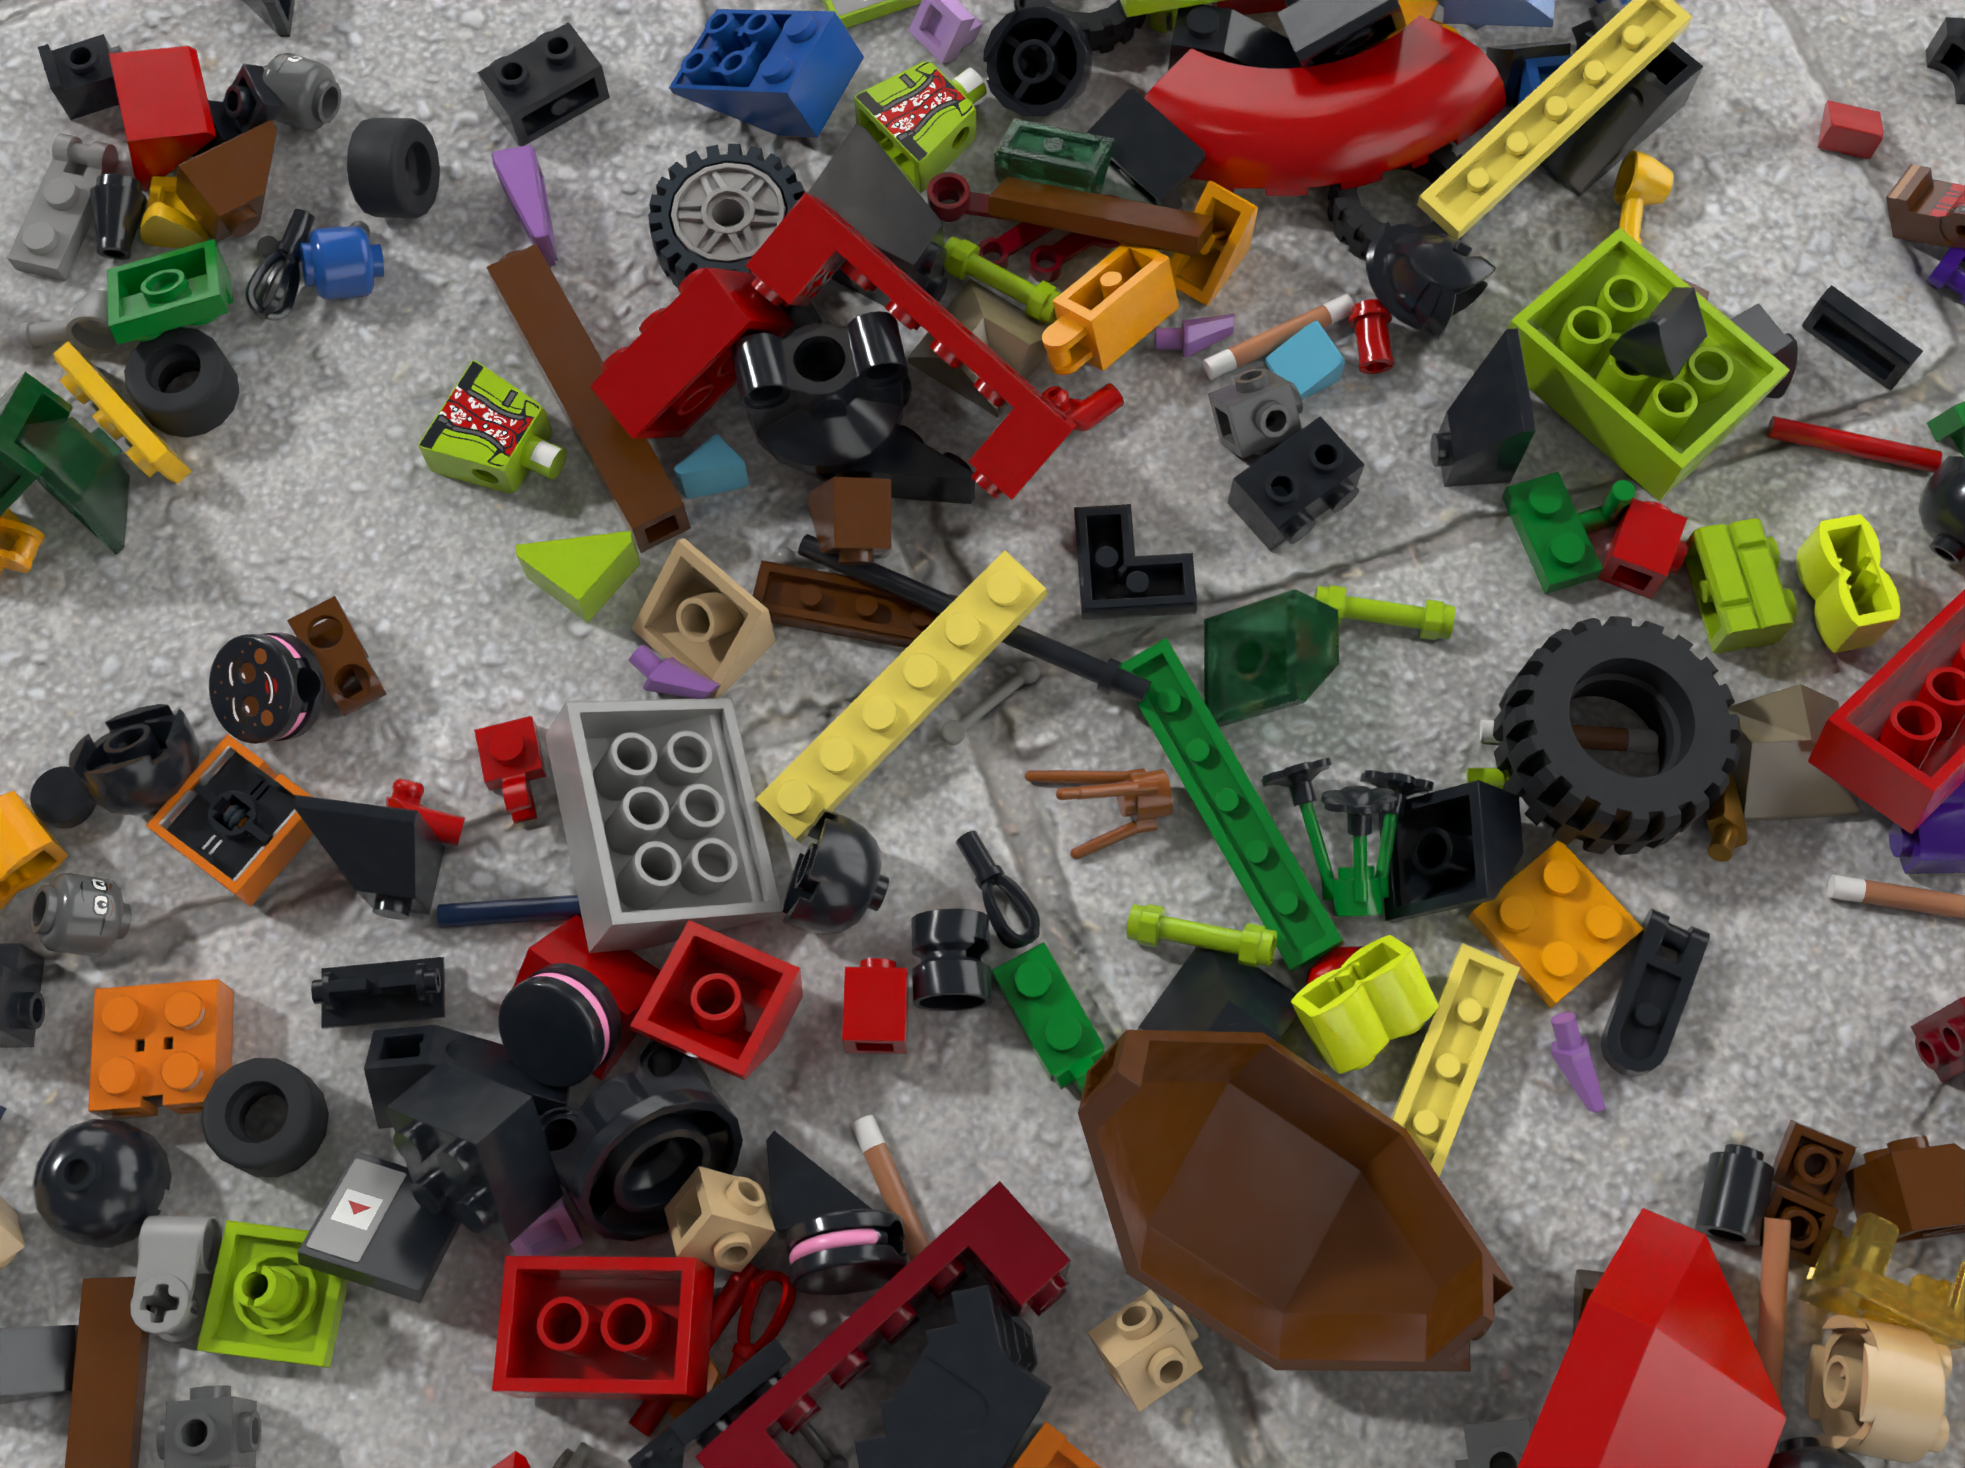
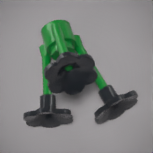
M1328 757L1313 762H1304L1264 775L1263 779H1261L1263 787L1279 785L1289 788L1294 807H1300L1321 877L1322 900H1333L1334 916H1372L1383 914L1382 898L1389 897L1388 875L1398 817L1404 816L1406 798L1416 793L1428 794L1429 791H1433L1434 782L1417 779L1414 776L1402 773L1365 770L1361 774L1360 782L1377 788L1347 786L1341 790L1323 792L1321 794V802L1324 803V808L1331 812L1347 813V833L1353 835V866L1338 867V878H1335L1313 806V802L1317 801L1312 785V780L1319 773L1330 768L1332 765L1331 759ZM1380 811L1385 816L1375 871L1374 865H1367V835L1372 833V813Z

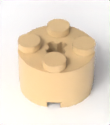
M1836 1315L1828 1319L1821 1329L1831 1330L1832 1333L1825 1346L1813 1344L1805 1374V1407L1808 1419L1820 1421L1825 1434L1815 1435L1819 1443L1823 1447H1832L1847 1453L1907 1464L1919 1461L1928 1452L1941 1453L1949 1439V1423L1943 1414L1945 1383L1951 1375L1953 1365L1949 1348L1944 1344L1935 1343L1927 1333L1915 1328L1846 1315Z

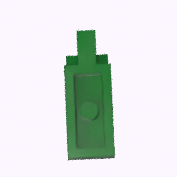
M1043 942L992 969L991 977L1050 1081L1054 1079L1060 1089L1073 1083L1078 1094L1082 1097L1087 1071L1105 1053V1046L1047 945Z

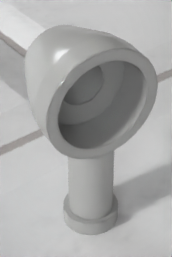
M103 290L88 292L73 308L69 318L66 320L43 323L29 321L23 322L19 326V337L22 345L27 350L38 349L41 345L72 341L82 349L95 353H111L123 346V344L117 345L108 327L107 291Z

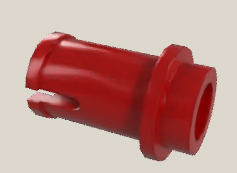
M1368 299L1356 303L1352 307L1353 313L1348 317L1349 327L1354 329L1356 333L1360 363L1358 365L1359 371L1364 374L1386 372L1395 365L1388 324L1392 321V314L1382 306L1378 299Z

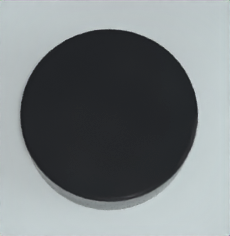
M67 766L52 768L43 773L35 781L30 793V803L35 814L55 828L67 829L82 824L91 816L96 807V802L84 791L71 768Z

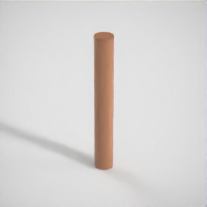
M1764 1217L1757 1352L1781 1404L1791 1220Z

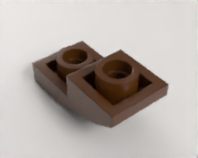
M1791 1119L1773 1164L1775 1172L1766 1217L1791 1220L1789 1258L1815 1269L1839 1211L1833 1204L1857 1147ZM1762 1233L1761 1243H1760V1245H1759V1246H1762V1247H1763V1233Z

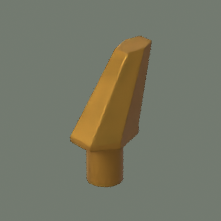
M1731 773L1728 775L1729 785L1723 794L1710 805L1707 819L1711 835L1707 852L1712 859L1720 862L1730 860L1734 848L1747 844L1746 823L1737 786Z

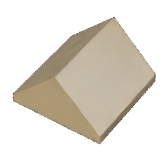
M685 538L677 540L631 628L665 659L674 657L678 662L720 684L719 688L709 696L710 698H720L776 642L769 610Z

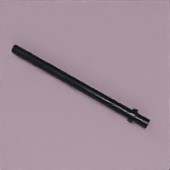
M806 534L799 545L798 554L937 615H940L956 599L954 596L875 562L868 565L839 564L838 554H821L817 538L812 535ZM1018 625L1002 641L1006 645L1097 683V690L1107 695L1113 690L1143 703L1152 685L1151 681L1121 669L1122 662L1110 658L1108 662H1105L1021 625Z

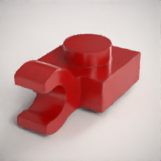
M528 716L475 729L484 783L489 791L502 788L506 811L511 813L514 824L537 819L530 781L547 777L537 725L533 717Z

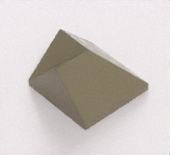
M971 279L968 280L946 308L1026 380H1028L1047 355L1042 341V334L1049 326L1026 315L1025 311ZM927 332L909 355L908 363L999 418L1009 403L1006 402L1003 407L998 408L985 398L973 386L979 376L965 364L960 369L958 367L954 369L942 360L929 347L935 338Z
M1798 684L1732 705L1728 708L1729 714H1737L1740 718L1741 736L1733 743L1738 745L1740 755L1737 768L1731 774L1737 786L1745 822L1851 816L1861 812L1856 795L1808 762L1827 719L1840 708L1837 700L1802 684Z

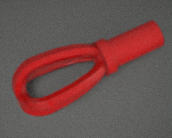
M765 1269L752 1279L739 1316L737 1328L738 1343L735 1342L731 1352L734 1355L724 1379L773 1341L781 1331L796 1298V1290L790 1284L789 1275L775 1269ZM769 1281H776L783 1288L780 1303L763 1335L754 1344L750 1343L752 1321L761 1292Z

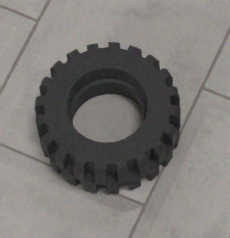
M1610 616L1603 626L1599 619L1590 618L1577 622L1571 630L1561 629L1550 636L1541 648L1536 649L1505 690L1499 703L1501 712L1494 719L1493 737L1496 741L1502 742L1494 751L1497 769L1500 771L1508 770L1511 775L1504 786L1508 792L1518 795L1529 806L1528 810L1524 813L1526 817L1536 826L1542 820L1554 828L1552 837L1566 845H1569L1576 838L1583 841L1582 848L1584 851L1604 854L1614 845V850L1619 855L1637 854L1645 846L1654 849L1670 841L1677 833L1684 831L1723 794L1730 783L1728 775L1737 768L1740 750L1738 745L1733 743L1741 736V726L1738 715L1729 714L1728 708L1735 702L1727 684L1719 686L1714 678V675L1719 670L1707 656L1700 660L1690 651L1694 644L1679 634L1675 639L1662 634L1664 627L1645 620L1640 627L1632 626V619L1629 617ZM1585 696L1604 697L1624 704L1637 713L1649 729L1655 731L1658 735V774L1650 777L1625 776L1606 769L1593 760L1581 747L1573 732L1569 716L1570 700Z

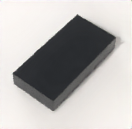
M1832 285L1819 298L1801 325L1805 330L1889 390H1892L1923 352L1922 349Z

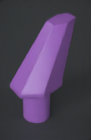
M1235 314L1182 320V327L1155 328V350H1182L1183 357H1188L1233 334Z
M645 644L635 650L629 658V662L647 678L643 689L646 691L706 699L720 686L715 681L678 662L674 657L666 658L662 661Z
M1563 1012L1553 1016L1551 1024L1556 1041L1552 1042V1057L1587 1110L1594 1113L1605 1110L1606 1107L1587 1037L1580 1035L1575 1014Z

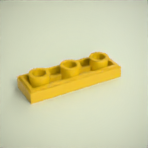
M69 341L53 353L55 356L54 360L67 373L59 381L83 405L90 400L96 404L99 410L92 417L114 440L118 441L122 436L127 438L133 446L125 453L148 477H152L158 471L171 483L175 482L178 484L192 472L100 370Z

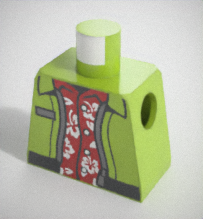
M923 61L854 96L856 124L865 128L911 185L919 193H922L927 189L930 180L936 175L943 173L974 141L976 137V109L973 104L987 94V89L980 75L972 68H967L952 80H949L932 62Z
M474 360L471 361L418 444L430 471L509 494L519 489L530 470L554 480L561 473L567 458L566 449L548 441L552 434V427L545 409L537 401Z

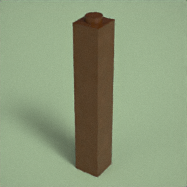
M537 244L523 250L509 252L498 262L487 266L500 301L627 530L631 531L640 553L691 529L684 504L647 438L632 439L590 388V385L603 373L601 370L603 361Z

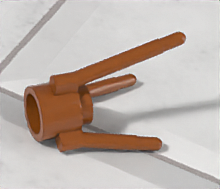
M1144 768L1129 771L1030 770L1025 773V779L1029 782L1099 784L1060 788L1056 791V798L1059 800H1082L1117 797L1121 815L1123 817L1133 816L1134 821L1073 848L1070 852V856L1073 859H1079L1137 833L1155 831L1158 828L1157 818L1170 816L1173 811L1171 786L1164 769L1145 771Z

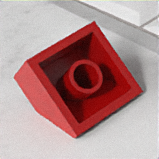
M689 920L633 1019L630 1028L636 1033L745 1080L777 1048L803 998L801 970L795 965Z

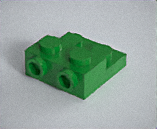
M215 239L107 269L108 327L117 345L133 340L140 342L149 341L157 338L164 331L189 324L199 326L210 323L218 316L227 314L228 305L234 303L231 274Z

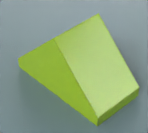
M631 531L516 544V556L527 579L587 623L640 565L639 553Z

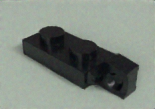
M775 1338L672 1421L666 1430L628 1460L631 1468H683L685 1453L696 1444L703 1450L733 1423L729 1417L749 1401L754 1404L783 1377L782 1374L789 1369L792 1359Z

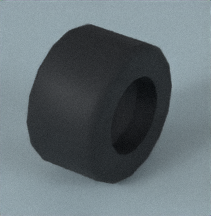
M369 118L361 121L355 128L347 151V174L354 200L364 213L374 217L418 218L428 213L435 202L438 192L440 165L433 136L425 124L413 118Z
M178 327L164 331L155 339L140 342L129 355L124 370L126 390L152 426L172 436L187 438L202 435L220 426L235 409L240 393L238 376L215 340L200 330ZM187 372H200L198 378L190 387L181 392L165 393L168 385L174 378Z
M252 1058L233 1065L215 1080L204 1100L201 1124L206 1143L220 1160L254 1177H279L298 1170L316 1155L327 1133L329 1112L323 1092L309 1076L298 1068L277 1058ZM267 1095L282 1097L287 1103L288 1112L287 1119L281 1130L266 1141L250 1139L245 1133L244 1124L245 1117L251 1106L261 1097Z

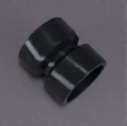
M958 908L930 910L913 916L911 918L912 955L921 959V963L912 968L913 1005L931 1011H965L986 1007L991 1004V967L981 961L982 957L990 953L989 916L980 911Z

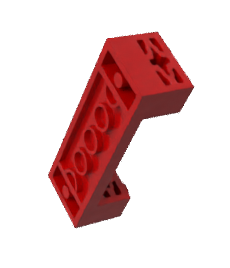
M805 192L745 265L757 276L751 283L752 286L776 306L782 304L785 307L789 305L807 307L839 268L865 291L870 290L874 293L879 288L891 299L885 306V309L909 330L915 329L917 331L922 326L935 338L929 347L942 360L954 369L957 367L960 369L965 364L979 376L973 386L985 398L998 408L1003 407L1006 402L1014 407L968 460L977 469L971 478L995 499H998L1004 493L1012 500L1077 426L835 210L816 196Z

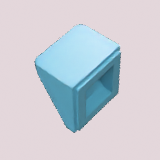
M1317 320L1297 332L1268 355L1264 361L1271 372L1287 381H1291L1296 386L1302 400L1340 381L1345 365L1343 356Z
M718 434L710 437L674 468L681 494L686 499L737 490L750 484L744 460Z

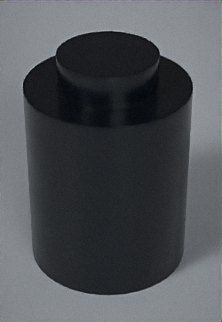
M1727 1144L1725 1145L1724 1152L1710 1153L1695 1224L1697 1231L1711 1238L1744 1246L1760 1245L1764 1228V1217H1766L1775 1172L1771 1165L1763 1162L1764 1154L1761 1151L1743 1145Z

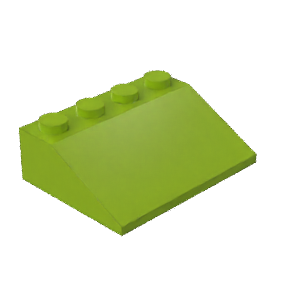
M1619 227L1510 321L1507 329L1518 328L1528 388L1660 502L1707 458L1788 374L1790 369L1698 292H1696L1708 336L1680 368L1681 371L1674 380H1664L1637 372L1614 358L1609 352L1613 344L1631 325L1648 318L1673 287L1692 288Z

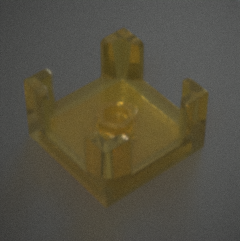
M1868 1212L1857 1218L1850 1239L1842 1235V1230L1832 1226L1815 1269L1809 1268L1798 1299L1833 1316L1846 1315L1899 1325L1906 1329L1915 1328L1922 1330L1935 1343L1944 1344L1949 1350L1965 1347V1260L1960 1264L1954 1283L1945 1279L1936 1280L1925 1274H1916L1912 1276L1909 1286H1906L1884 1276L1899 1234V1228L1896 1224Z

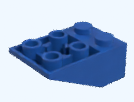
M716 9L715 13L707 20L705 29L690 54L682 61L681 68L669 89L673 94L778 136L818 138L864 56L835 11Z

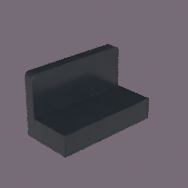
M1128 89L1085 133L1094 154L1149 204L1179 210L1183 203L1178 188L1206 160L1203 149L1134 89Z

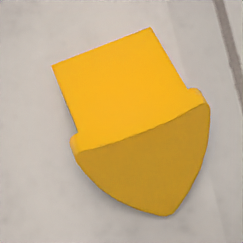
M152 176L147 209L143 215L140 228L141 239L147 245L164 248H184L208 241L209 235L176 194L177 177Z

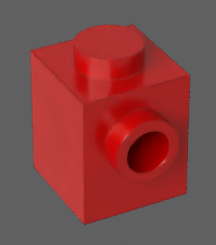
M1633 498L1615 527L1602 564L1603 570L1597 579L1652 599L1667 578L1668 573L1676 574L1682 565L1689 542L1682 540L1681 536L1688 518L1673 513L1667 506L1653 501L1643 502Z
M884 958L863 959L859 962V967H845L842 1042L845 1053L907 1054L909 1002L907 968L896 967L895 961Z

